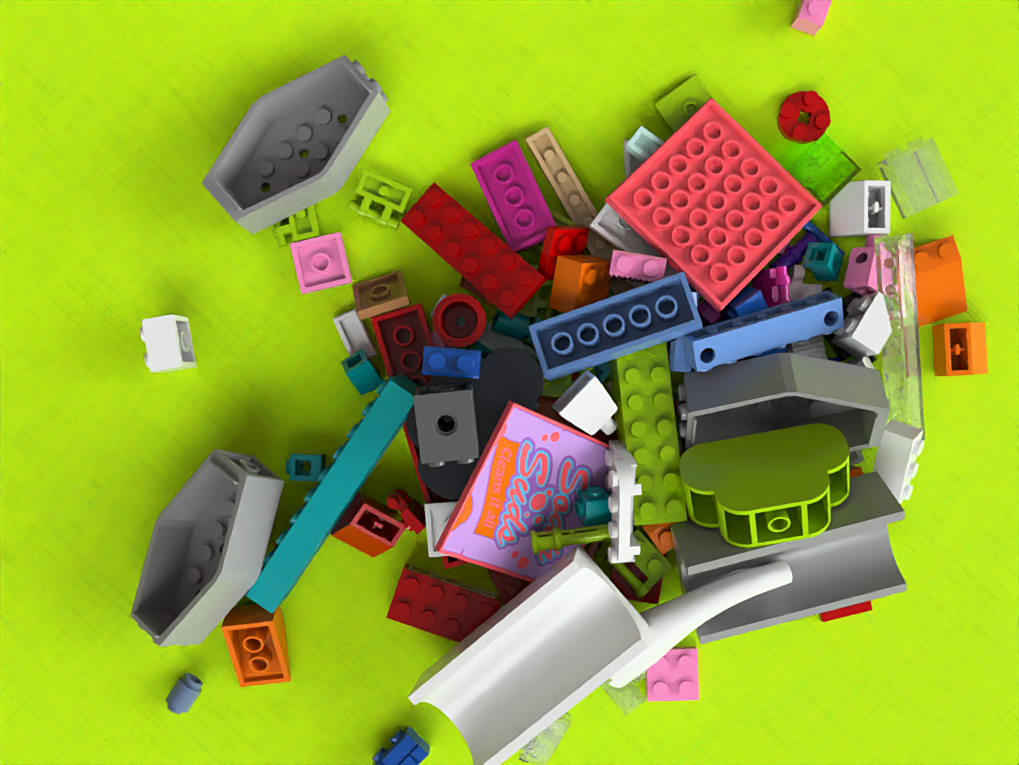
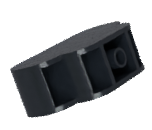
M511 347L500 348L490 353L485 359L481 357L479 379L434 375L427 384V386L472 381L475 402L479 458H474V462L467 464H458L457 460L445 461L443 466L429 467L428 463L421 464L419 456L418 472L421 480L428 488L447 499L460 498L509 400L535 412L540 406L537 399L544 387L542 369L534 359L518 349ZM413 405L407 415L406 429L411 441L419 447L415 408ZM449 415L440 417L442 421L447 423L454 420Z

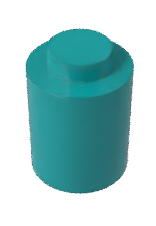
M498 308L492 321L491 331L521 341L524 337L527 338L529 336L528 326L532 325V323L529 322V316L517 313L511 320Z

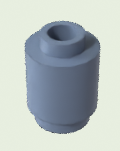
M185 673L183 677L178 679L166 697L167 708L176 714H181V712L187 713L202 691L201 686L203 682L196 676Z

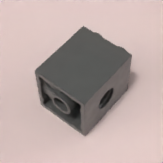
M472 381L417 387L413 399L421 464L428 463L429 467H439L445 465V461L457 460L458 464H467L474 462V458H479V438ZM449 415L454 420L447 423L442 421L440 417Z

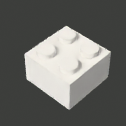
M171 314L141 320L140 336L142 341L146 343L147 352L144 358L146 366L150 368V372L168 373L197 367L188 317Z

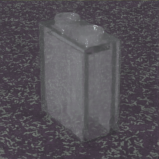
M922 137L907 143L908 149L901 152L899 148L891 150L884 154V160L877 163L884 180L891 181V195L902 219L959 194L933 137L923 141Z

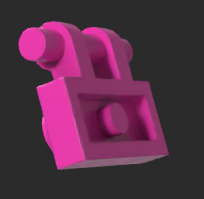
M786 266L760 270L752 279L753 288L761 291L768 308L793 301L790 300L788 285L791 284L790 276H787Z

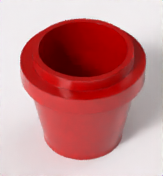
M449 295L442 299L434 310L433 328L437 336L444 343L453 347L469 346L475 343L485 330L486 316L484 309L475 298L469 295ZM463 317L465 319L463 327L456 325L457 318Z

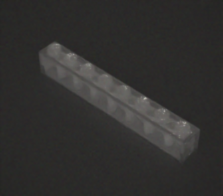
M913 233L874 237L877 290L884 296L892 330L881 349L884 390L890 408L886 425L893 419L922 429L921 440L924 441L925 430Z

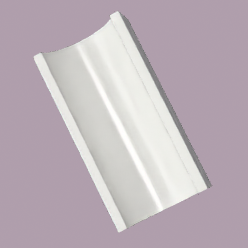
M578 544L425 670L408 698L414 705L419 702H427L434 705L455 724L470 749L473 765H501L646 650L649 645V625Z

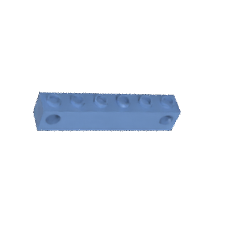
M827 290L705 326L701 330L682 336L686 363L697 372H706L714 366L733 364L737 362V359L747 356H759L762 352L770 349H782L790 343L805 342L810 340V337L820 334H832L834 330L844 327L842 297ZM706 348H712L710 351L701 353Z

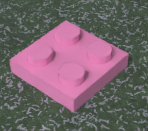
M341 232L290 243L301 294L304 295L353 283Z
M696 646L673 647L646 670L647 701L699 700L698 649Z

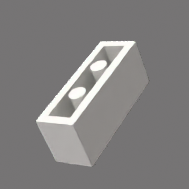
M892 419L885 426L881 444L878 446L873 472H878L899 504H901L904 499H909L913 490L910 481L918 470L919 464L915 463L924 446V441L921 440L923 430Z

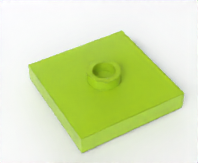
M695 74L654 104L653 107L674 134L710 98L713 100L714 98Z

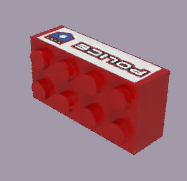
M406 563L386 618L456 642H461L500 609L502 596Z

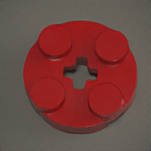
M815 91L793 93L783 101L777 115V126L780 133L787 140L799 142L798 144L814 142L824 134L831 122L828 105ZM801 111L809 115L807 119L808 124L797 120Z

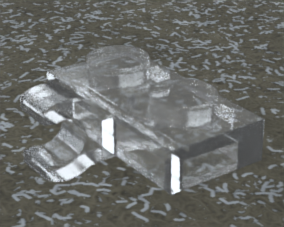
M644 671L622 688L613 687L608 684L612 680L610 678L600 686L627 716L646 701L645 696L634 683L641 681L647 674Z

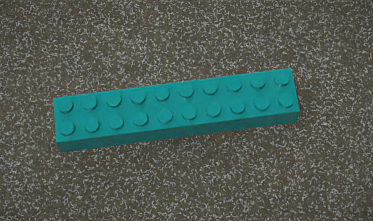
M402 373L395 377L390 376L381 383L376 391L379 397H376L373 402L370 401L361 414L365 418L361 419L358 424L356 423L347 435L350 440H347L335 452L332 458L336 461H333L318 478L321 482L307 494L304 499L306 503L301 509L296 511L290 520L291 525L289 528L284 530L277 539L275 549L270 551L265 557L260 575L246 595L248 598L270 613H273L287 598L406 422L407 415L414 405V392L417 387L421 386Z

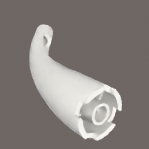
M780 560L736 573L639 613L649 625L648 648L610 677L612 680L608 684L617 688L624 687L660 660L684 637L707 620L746 599L791 583L792 572L787 562Z

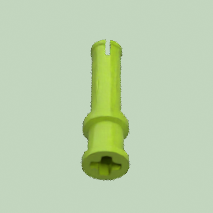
M608 524L565 530L553 527L552 530L543 532L530 531L533 554L550 549L560 551L564 546L612 540L609 536Z

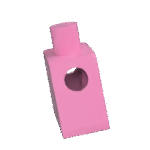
M867 235L865 247H856L851 250L844 287L861 296L878 291L885 298H891L893 258L892 255L881 249V236Z

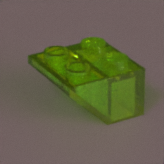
M826 133L815 140L787 169L823 207L862 170Z

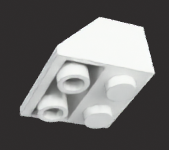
M864 180L829 185V237H866L867 235H879L882 237L889 234L891 181Z
M878 291L857 299L855 298L847 308L849 313L844 320V327L833 332L836 335L831 342L856 358L879 354L892 332L884 296Z

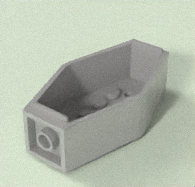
M343 55L257 99L204 178L202 184L232 219L251 234H255L306 209L340 190L390 113V109L386 104L388 98L382 92L383 89L373 78L370 79L365 74V69L356 59L351 62L346 55ZM341 116H347L345 123H339L338 120ZM303 150L309 151V155L306 158H301L300 156ZM265 184H270L271 188L268 192L262 191Z
M775 353L733 364L716 366L706 372L694 371L685 373L683 385H678L679 401L682 400V403H677V418L682 420V422H679V437L684 438L685 449L702 443L822 423L840 430L845 436L849 452L880 446L890 411L879 370L794 353Z
M214 449L160 513L155 522L130 614L138 623V626L153 638L155 644L162 647H167L168 645L187 646L201 644L253 586L260 575L284 480L253 455Z

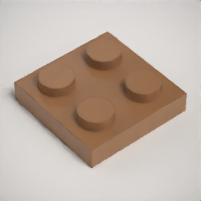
M401 269L352 285L359 320L376 317L381 313L391 310H399L410 304Z

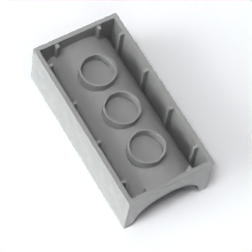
M875 471L850 478L848 497L841 504L831 508V521L828 528L815 537L753 548H740L726 542L720 534L719 527H703L692 520L671 524L670 528L682 595L736 573L780 560H785L792 572L791 583L735 604L697 627L695 631L700 644L907 591V584L892 552L887 528L888 523L905 519V511L878 472Z

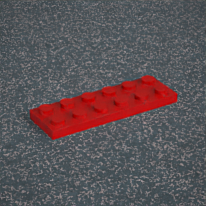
M435 182L400 220L511 320L546 282L544 276Z

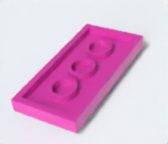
M514 140L470 163L507 245L519 254L544 241L547 227L557 226L518 142Z

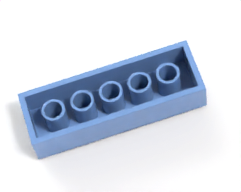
M681 272L530 325L528 328L543 375L547 380L552 381L701 330L703 326L685 273Z

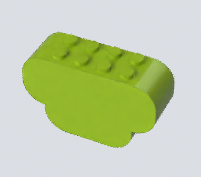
M813 423L702 443L686 450L679 461L685 504L690 519L703 527H719L723 539L729 544L740 548H753L815 537L823 533L831 521V508L844 502L850 492L849 447L843 433L828 424Z

